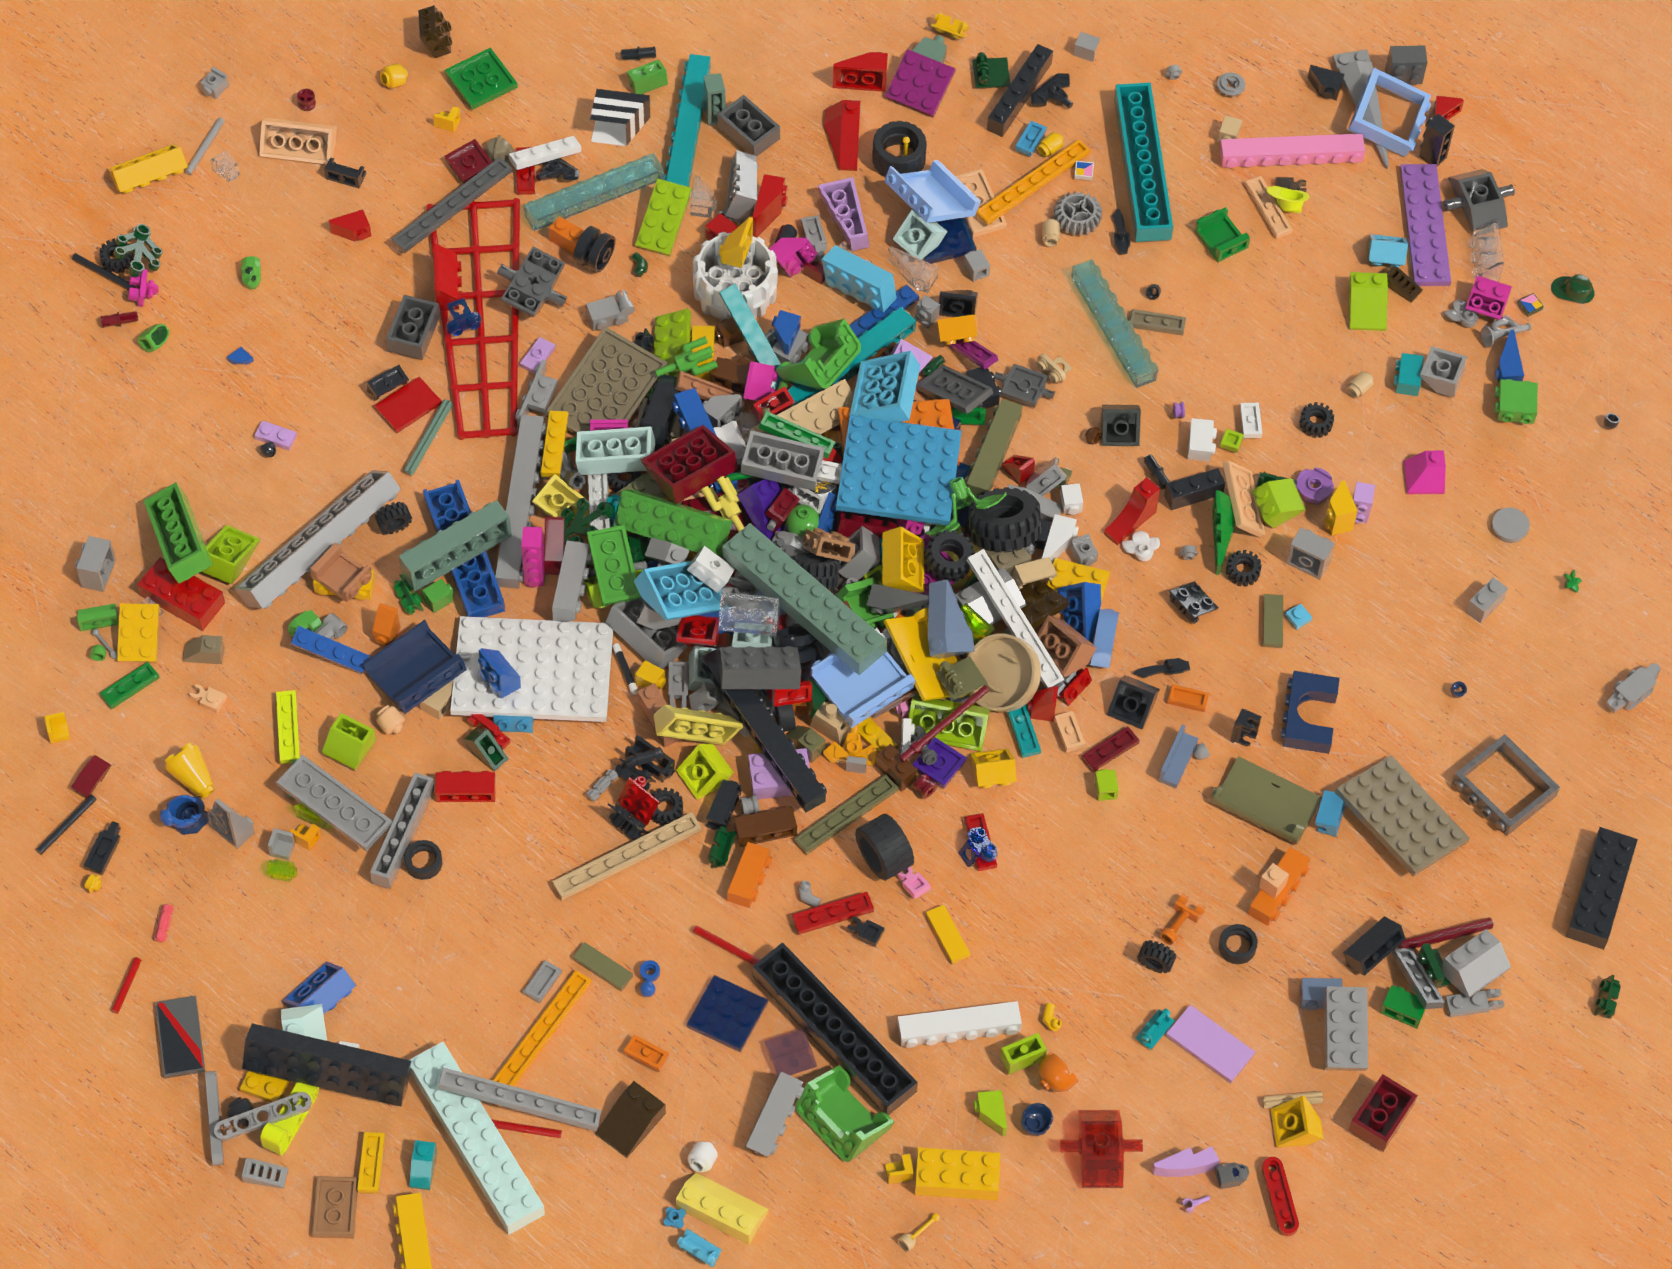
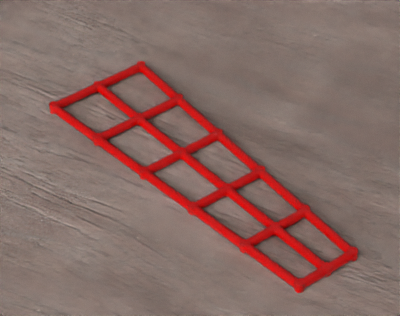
M520 199L473 201L463 209L470 210L472 247L446 249L457 255L473 254L475 292H462V300L475 299L478 337L451 339L448 310H440L457 437L459 440L510 435L515 437L517 435V420L515 417L518 396L519 310L511 306V335L485 337L483 298L503 297L506 290L482 291L480 253L512 251V269L515 271L519 270ZM427 204L426 211L428 212L436 205ZM513 207L512 244L479 246L477 209ZM437 230L430 234L433 261L434 244H438ZM511 342L510 381L488 383L485 344ZM478 344L480 383L458 385L453 346ZM510 389V428L491 429L488 390ZM481 391L483 430L464 431L459 392Z

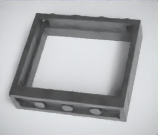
M1506 734L1457 771L1452 781L1457 790L1467 796L1469 802L1476 805L1481 810L1483 816L1489 818L1496 828L1500 829L1506 836L1553 800L1560 789V786ZM1498 750L1543 792L1541 796L1511 820L1466 777Z

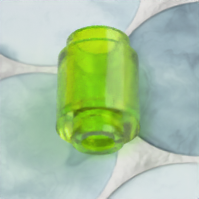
M275 859L268 862L266 874L271 876L272 879L291 882L292 878H296L298 868L295 867L294 862Z

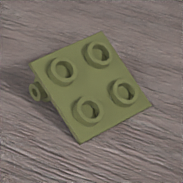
M970 656L953 665L943 661L940 663V671L936 672L939 680L953 700L988 684Z

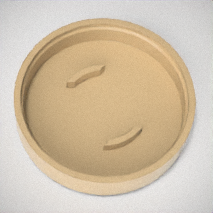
M993 634L980 640L974 646L975 652L969 653L968 657H971L988 684L986 686L989 688V692L976 703L984 708L998 712H1010L1023 707L1034 696L1040 683L1041 666L1037 653L1028 642L1009 634ZM980 688L969 692L970 696L976 693Z

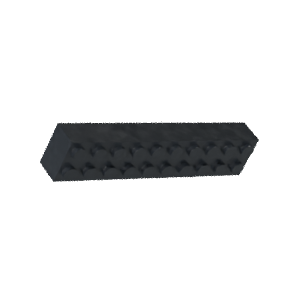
M783 942L752 966V977L815 1043L849 1074L850 1079L882 1112L890 1115L917 1092L918 1082Z

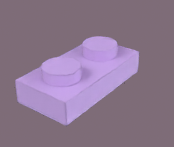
M265 421L261 422L255 433L256 440L265 443L273 442L275 446L289 451L297 437V432Z

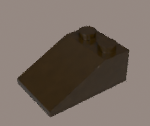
M633 1081L620 1095L595 1132V1135L625 1158H628L666 1114V1104Z

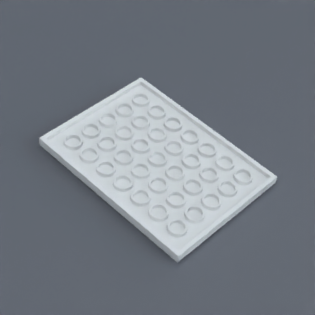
M460 616L456 655L459 654L462 657L467 670L453 681L451 715L471 716V714H483L486 717H494V715L530 716L533 719L607 722L613 629L607 623ZM479 649L500 651L519 674L521 688L502 699L497 693H493L489 683L479 675Z

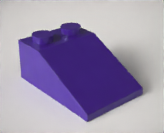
M764 479L751 485L739 493L737 497L756 529L773 541L775 533L767 528L771 518L766 515V512L782 491L776 481ZM784 522L777 531H784Z

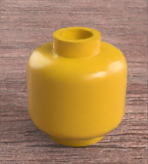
M398 63L384 67L380 74L382 84L390 89L404 85L408 77L407 70Z

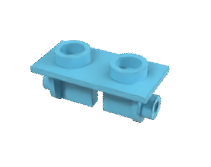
M686 1229L683 1237H680L677 1241L679 1248L686 1250L712 1267L715 1266L722 1249L689 1229Z

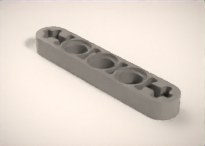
M216 1071L205 1072L211 1155L213 1166L224 1165L223 1143L214 1134L215 1125L221 1121Z
M299 1092L222 1120L214 1127L215 1137L219 1141H228L263 1128L268 1122L274 1124L302 1114L311 1108V1097L305 1092ZM300 1098L308 1100L305 1102L306 1106L302 1107L301 1104L294 1106L295 1111H292L290 1101H293L294 1105L299 1103ZM284 1104L288 1106V1112L284 1115L277 1112L279 1105ZM263 1111L267 1112L269 1118L265 1122H260L257 1119V1115ZM240 1119H247L249 1126L245 1129H240L237 1123ZM234 1122V1128L237 1132L233 1133V1129L226 1131L227 1135L218 1134L220 1127L224 1126L225 1129L231 1128L230 1123Z

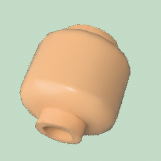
M387 705L376 714L378 716L376 722L386 734L394 733L396 735L404 729L405 717L396 706L390 707Z

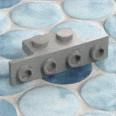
M544 359L540 366H537L535 369V378L530 381L528 386L529 392L522 399V408L517 410L515 419L518 420V427H520L521 415H528L530 409L546 412L558 384L557 379L545 376L547 367L546 360Z

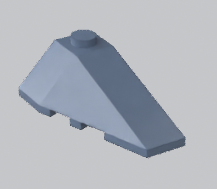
M948 580L929 583L930 656L939 659L975 652L973 633L964 619L965 615L959 608L957 598Z

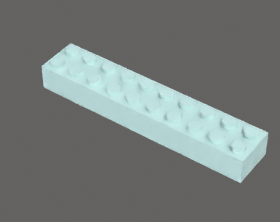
M441 1042L411 1058V1075L508 1235L544 1216L543 1203L481 1102L475 1098L438 1089L443 1067L462 1072L445 1043Z

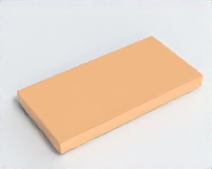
M982 169L955 176L981 201L978 209L995 198ZM976 215L964 217L973 237L1007 228L1003 215L988 226Z
M1225 461L1223 467L1236 527L1258 537L1264 536L1265 529L1261 512L1252 493V490L1255 489L1252 471L1231 461Z

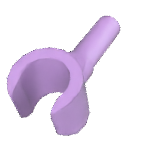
M1208 1195L1194 1201L1191 1198H1186L1182 1204H1192L1190 1208L1186 1209V1212L1192 1213L1195 1210V1206L1209 1201L1210 1196Z

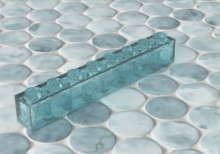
M654 153L645 155L638 160L610 169L608 172L595 175L570 187L562 188L560 191L547 194L535 201H530L524 205V215L533 231L551 225L559 216L566 219L656 183L657 178L663 180L664 169Z
M1092 259L1073 266L1071 275L1073 281L1135 387L1138 388L1156 381L1157 373L1159 372L1158 366L1155 362H1152L1148 349L1142 345L1140 335L1135 333L1132 322L1126 318L1124 308L1119 306L1117 297L1109 289L1108 281L1102 277L1099 266L1095 265Z

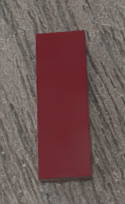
M1127 726L1084 753L1081 759L1094 772L1139 744L1140 740Z

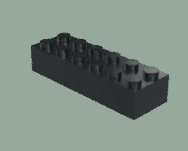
M1599 827L1566 938L1604 950L1611 933L1638 839Z

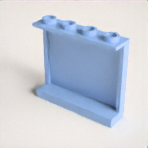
M939 160L932 162L930 170L899 174L890 166L884 181L926 223L975 216L981 202Z
M832 652L824 660L816 661L811 666L810 671L812 680L828 700L837 706V711L851 728L913 689L915 684L914 677L911 674L907 676L888 652L861 675L855 673Z

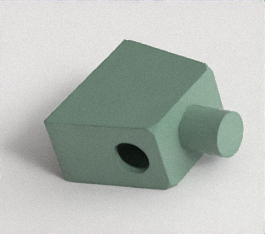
M936 35L933 40L924 37L912 51L944 63L947 46L943 44L945 42L944 38Z

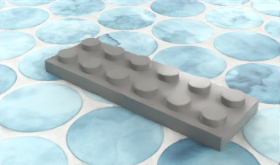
M304 755L276 782L278 787L366 852L392 824L391 819Z

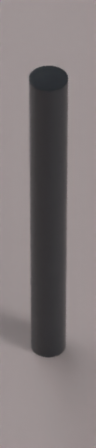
M77 253L73 254L72 260L127 290L130 287L135 288L134 285H129V282Z
M91 794L36 851L42 855L97 800L95 796Z

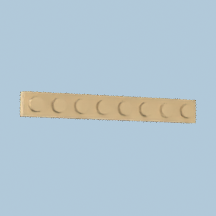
M691 812L552 881L553 886L560 898L564 900L700 832L701 826Z

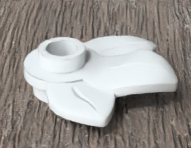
M1136 531L1132 536V540L1122 541V546L1127 553L1135 554L1139 560L1148 561L1153 556L1154 550L1159 548L1160 540L1158 537L1149 538L1148 534L1144 531Z

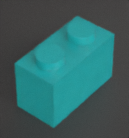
M1402 353L1400 360H1396L1395 370L1398 371V375H1395L1393 383L1394 386H1397L1396 393L1418 396L1424 356Z

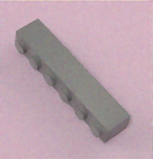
M414 773L370 871L373 884L391 889L403 862L406 849L411 844L435 789L433 778Z

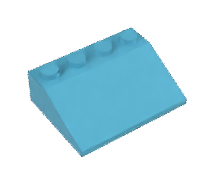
M912 351L861 361L850 415L889 422L910 420L920 364Z
M692 561L647 568L634 580L641 597L665 620L727 610L729 606L721 590L718 593L687 570Z

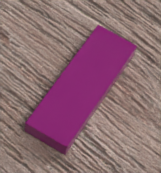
M963 339L956 340V344L950 345L951 349L984 370L999 361L996 354L975 341L963 342Z

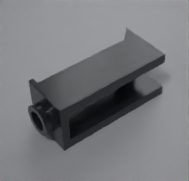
M637 735L634 746L632 748L629 746L625 748V758L631 755L634 757L636 756L635 754L640 752L653 751L656 747ZM663 753L662 759H653L664 767L663 770L652 762L639 765L661 780L662 783L666 778H671L675 772V760Z
M722 780L706 817L708 821L707 828L716 831L720 826H723L727 829V825L741 796V785L733 780Z

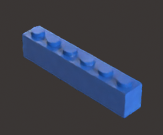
M696 388L674 394V399L671 403L675 413H678L680 427L684 428L686 433L704 425L716 435ZM737 480L732 481V485L737 489ZM718 481L708 486V488L713 487L716 494L724 492Z

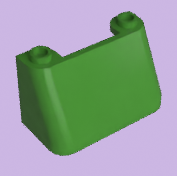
M845 319L815 325L808 335L813 349L801 362L794 364L783 362L776 368V371L785 381L819 390L827 389L860 353L861 343Z
M839 1065L806 1084L800 1099L796 1103V1110L800 1117L840 1159L850 1162L890 1130L894 1121L885 1112H878L873 1116L848 1090L851 1083L850 1076Z

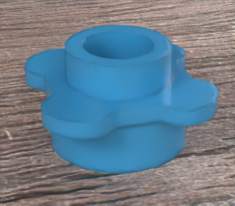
M668 1207L666 1209L667 1216L664 1219V1225L672 1228H682L686 1211L684 1209L677 1210L673 1207Z

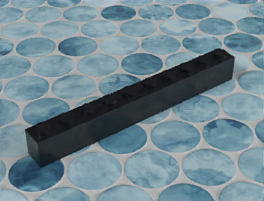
M720 647L702 656L701 667L738 719L743 723V726L805 813L824 803L827 793L825 786L817 781L815 772L812 768L807 767L803 755L797 753L793 741L790 738L787 739L783 727L775 722L772 712L764 707V702L760 695H756L753 689H721L718 668Z

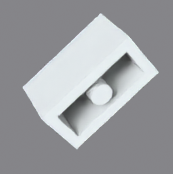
M1191 419L1188 460L1210 462L1211 455H1215L1216 444L1212 443V441L1216 439L1217 428H1213L1214 420Z

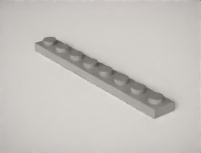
M444 1067L438 1083V1089L592 1131H596L598 1128L601 1110Z

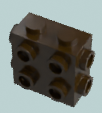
M435 5L418 10L420 39L435 58L451 53L452 39L450 31L452 28L450 22L445 20L442 12L438 11Z

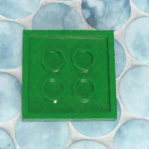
M491 47L445 69V75L471 110L518 88V83Z

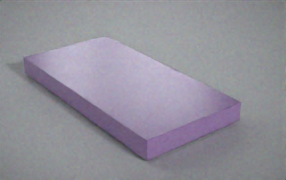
M1191 1005L1166 1033L1167 1038L1229 1083L1233 1082L1255 1055L1254 1050Z

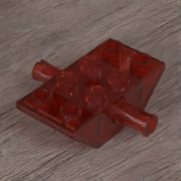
M1078 1110L1079 1138L1078 1140L1060 1139V1153L1078 1152L1080 1154L1082 1188H1123L1124 1152H1143V1140L1124 1139L1119 1110Z

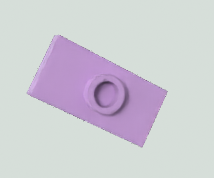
M539 337L521 361L520 367L535 374L536 367L540 366L543 359L547 361L556 348L555 344Z

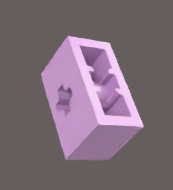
M1356 482L1352 498L1358 511L1356 523L1368 522L1375 485Z

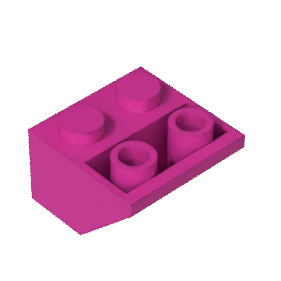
M781 238L769 248L770 251L773 250L775 252L776 262L790 277L798 274L802 267H804L805 262H812L818 254L807 238Z
M1477 275L1465 309L1501 320L1512 286Z

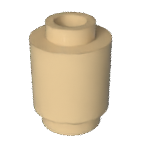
M1048 219L1042 223V241L1048 247L1057 246L1060 241V224L1054 219Z
M1360 372L1348 383L1347 392L1353 398L1362 397L1374 385L1373 377L1368 372Z

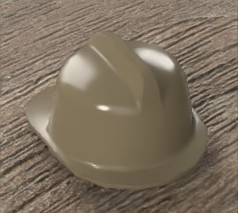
M501 135L490 139L484 151L491 161L494 162L500 157L510 165L509 154L513 153L511 144L502 138Z

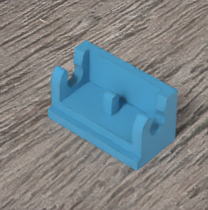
M1324 790L1315 825L1319 826L1318 832L1333 835V837H1337L1346 806L1344 801L1335 792Z

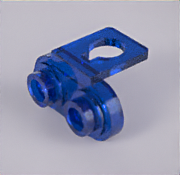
M464 298L447 304L454 319L446 325L449 334L459 336L464 330L470 328L474 330L480 327L481 315L478 312L471 313ZM462 305L464 307L463 314L460 315L459 312L454 311V307Z
M981 827L971 828L967 834L968 840L959 851V855L967 867H971L979 856L985 861H994L998 855L997 847L990 841L986 831ZM967 849L973 850L971 859H968L966 856Z

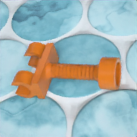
M1183 893L1175 902L1173 908L1180 915L1170 928H1164L1160 934V938L1169 945H1172L1177 939L1176 932L1186 918L1197 923L1206 908L1198 904L1194 911L1185 906L1189 897Z

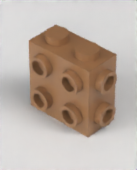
M814 527V530L806 529V533L802 537V548L818 556L850 563L851 558L855 554V544L849 541L850 538L842 536L841 533L833 531L828 533L823 529Z

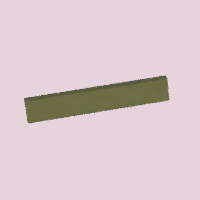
M885 774L795 837L794 842L805 855H808L898 791L897 785Z

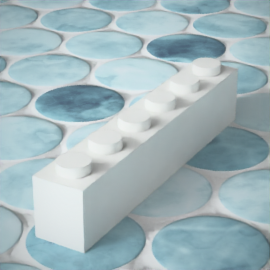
M1018 1001L898 1016L897 1021L901 1047L906 1046L907 1048H913L920 1044L935 1045L943 1041L952 1043L959 1039L974 1040L982 1036L991 1038L998 1034L1014 1035L1017 1032H1021L1022 1025Z

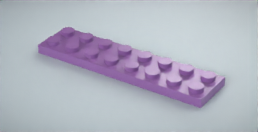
M1401 164L1400 173L1413 281L1418 286H1450L1451 276L1437 165Z

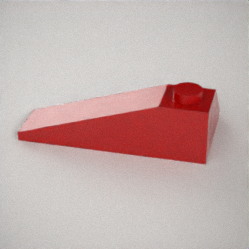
M842 100L825 109L824 128L827 131L839 170L857 171L861 101Z

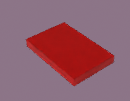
M419 376L374 406L375 410L398 433L440 406L442 400Z

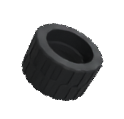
M892 121L882 125L877 130L873 139L872 162L874 168L885 178L890 166L899 174L922 171L926 162L927 141L925 134L915 124L907 121ZM908 137L910 139L908 147L914 152L908 156L896 157L888 154L885 149L892 145H904L903 138Z
M885 813L856 829V842L861 854L870 869L881 880L886 881L913 866L914 855L911 845L902 828L893 817Z

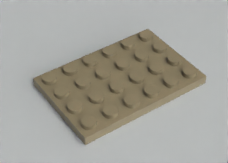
M604 327L545 412V417L549 418V411L568 412L567 430L576 435L577 432L590 431V420L628 419L629 423L638 410L639 405L642 404L644 398L653 388L655 380L659 379L655 370L667 366L668 363L609 328Z
M1392 755L1339 786L1335 791V794L1344 801L1349 809L1412 876L1417 875L1465 845L1470 839Z

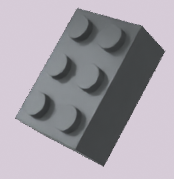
M742 95L717 114L718 128L748 154L758 156L780 140V126L745 95Z
M404 295L386 338L388 351L423 360L440 318L439 303Z

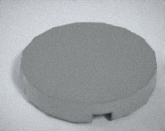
M1511 507L1497 511L1493 516L1491 524L1493 533L1500 540L1509 543L1519 542L1522 538L1526 537L1530 526L1528 517L1522 511Z

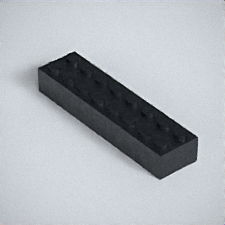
M253 1023L245 1039L242 1064L243 1070L400 1107L407 1092L411 1068L410 1060Z

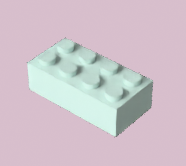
M652 427L577 432L576 465L581 475L647 471L641 459L655 452V438Z

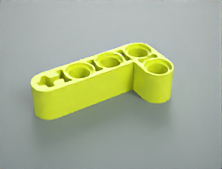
M297 1082L289 1096L305 1092L311 1097L313 1105L318 1096L319 1087ZM300 1098L299 1103L294 1105L293 1101H290L292 1111H295L294 1106L301 1104L302 1107L306 1106L305 1102L308 1100ZM283 1105L279 1114H286L289 1109L288 1106ZM309 1110L274 1124L268 1122L263 1128L260 1137L263 1148L282 1156Z

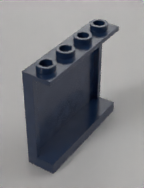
M426 620L417 624L362 664L372 681L404 714L467 670L462 657L459 654L455 655L430 630Z

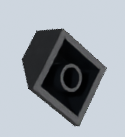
M1124 675L1118 682L1107 715L1143 729L1154 707L1160 689Z

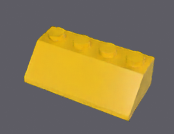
M171 144L107 168L117 191L125 194L133 191V187L150 185L152 180H164L168 174H180L188 166L181 147Z

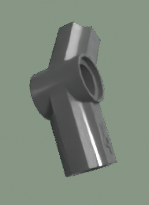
M564 451L560 478L573 489H581L583 484L586 483L585 476H582L577 468L574 469L569 453Z

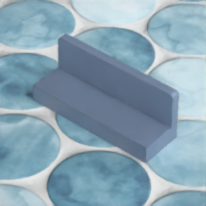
M1183 724L1162 766L1158 781L1176 789L1199 740L1197 737L1184 733L1186 726Z

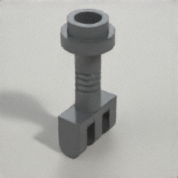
M919 725L916 727L910 743H913L915 740L918 741L926 734L923 727ZM925 744L922 747L923 750H921L923 753L921 759L925 764L932 765L937 761V754L934 750H929Z

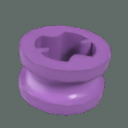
M1177 402L1173 403L1175 419L1179 416L1181 418L1185 417L1184 402H1180V404H1177Z

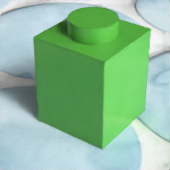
M442 579L422 590L424 601L434 613L453 602L452 594L454 591L449 583L446 584Z

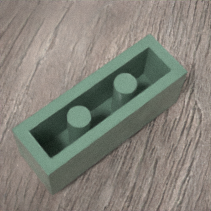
M721 73L703 76L704 111L708 126L718 124L717 114L726 108L725 86Z

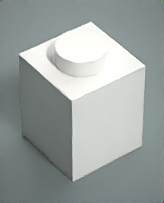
M1080 484L1061 485L1060 498L1063 514L1075 515L1081 513L1083 510V497Z

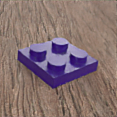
M934 737L927 747L929 750L936 752L937 761L932 765L925 764L921 759L923 754L921 753L912 765L917 769L918 773L922 775L927 774L932 782H935L944 789L966 762L967 757Z

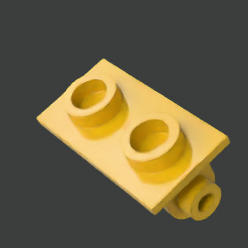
M942 13L935 15L934 20L937 22L931 24V26L936 27V31L941 33L947 31L952 33L951 36L957 39L968 36V34L964 33V31L967 32L969 29L967 22L954 19L953 24H950L952 17Z

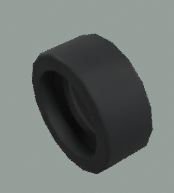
M793 705L775 706L774 713L777 724L783 727L784 732L795 730L796 723Z
M419 840L412 843L406 849L404 855L406 870L414 878L420 880L431 879L441 871L443 865L441 850L432 841ZM427 851L434 854L435 862L428 868L420 869L412 864V857L418 852Z
M1242 924L1230 925L1224 929L1220 936V954L1226 961L1232 964L1247 963L1256 953L1258 939L1251 928ZM1233 935L1243 936L1249 941L1250 948L1245 953H1235L1227 947V939Z

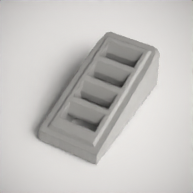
M246 1158L242 1179L246 1183L284 1189L288 1168ZM251 1168H255L253 1175L250 1174ZM260 1169L263 1170L262 1177L258 1176ZM268 1171H272L270 1179H267ZM279 1172V1180L275 1181L276 1173Z

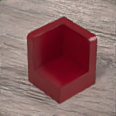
M813 261L811 264L805 262L803 274L822 284L825 281L823 264Z

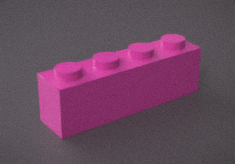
M523 527L521 549L525 586H544L542 527Z

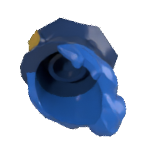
M180 795L167 803L166 809L160 812V820L165 826L172 825L182 835L198 833L208 823L209 811L201 798Z

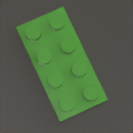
M625 525L587 532L603 606L640 599L641 595L634 582L636 573Z

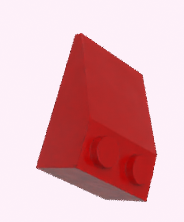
M868 52L834 63L833 88L885 92L888 53Z
M764 174L752 217L754 237L757 238L781 214L782 208L786 207L788 186L785 185V178Z
M694 615L681 618L676 642L684 643L687 646L695 644L708 648L718 646L721 617Z

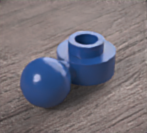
M648 960L640 967L641 977L645 980L640 985V993L644 997H651L655 993L656 988L653 981H656L660 976L658 963ZM649 970L654 971L652 975L647 974Z

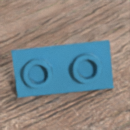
M494 715V724L500 728V731L533 733V717Z

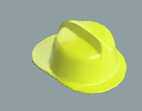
M1279 186L1267 188V193L1277 199L1280 209L1285 212L1300 213L1304 201L1310 198L1309 194L1303 191Z

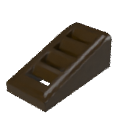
M1393 265L1387 272L1388 288L1412 303L1422 292L1423 289L1397 266Z

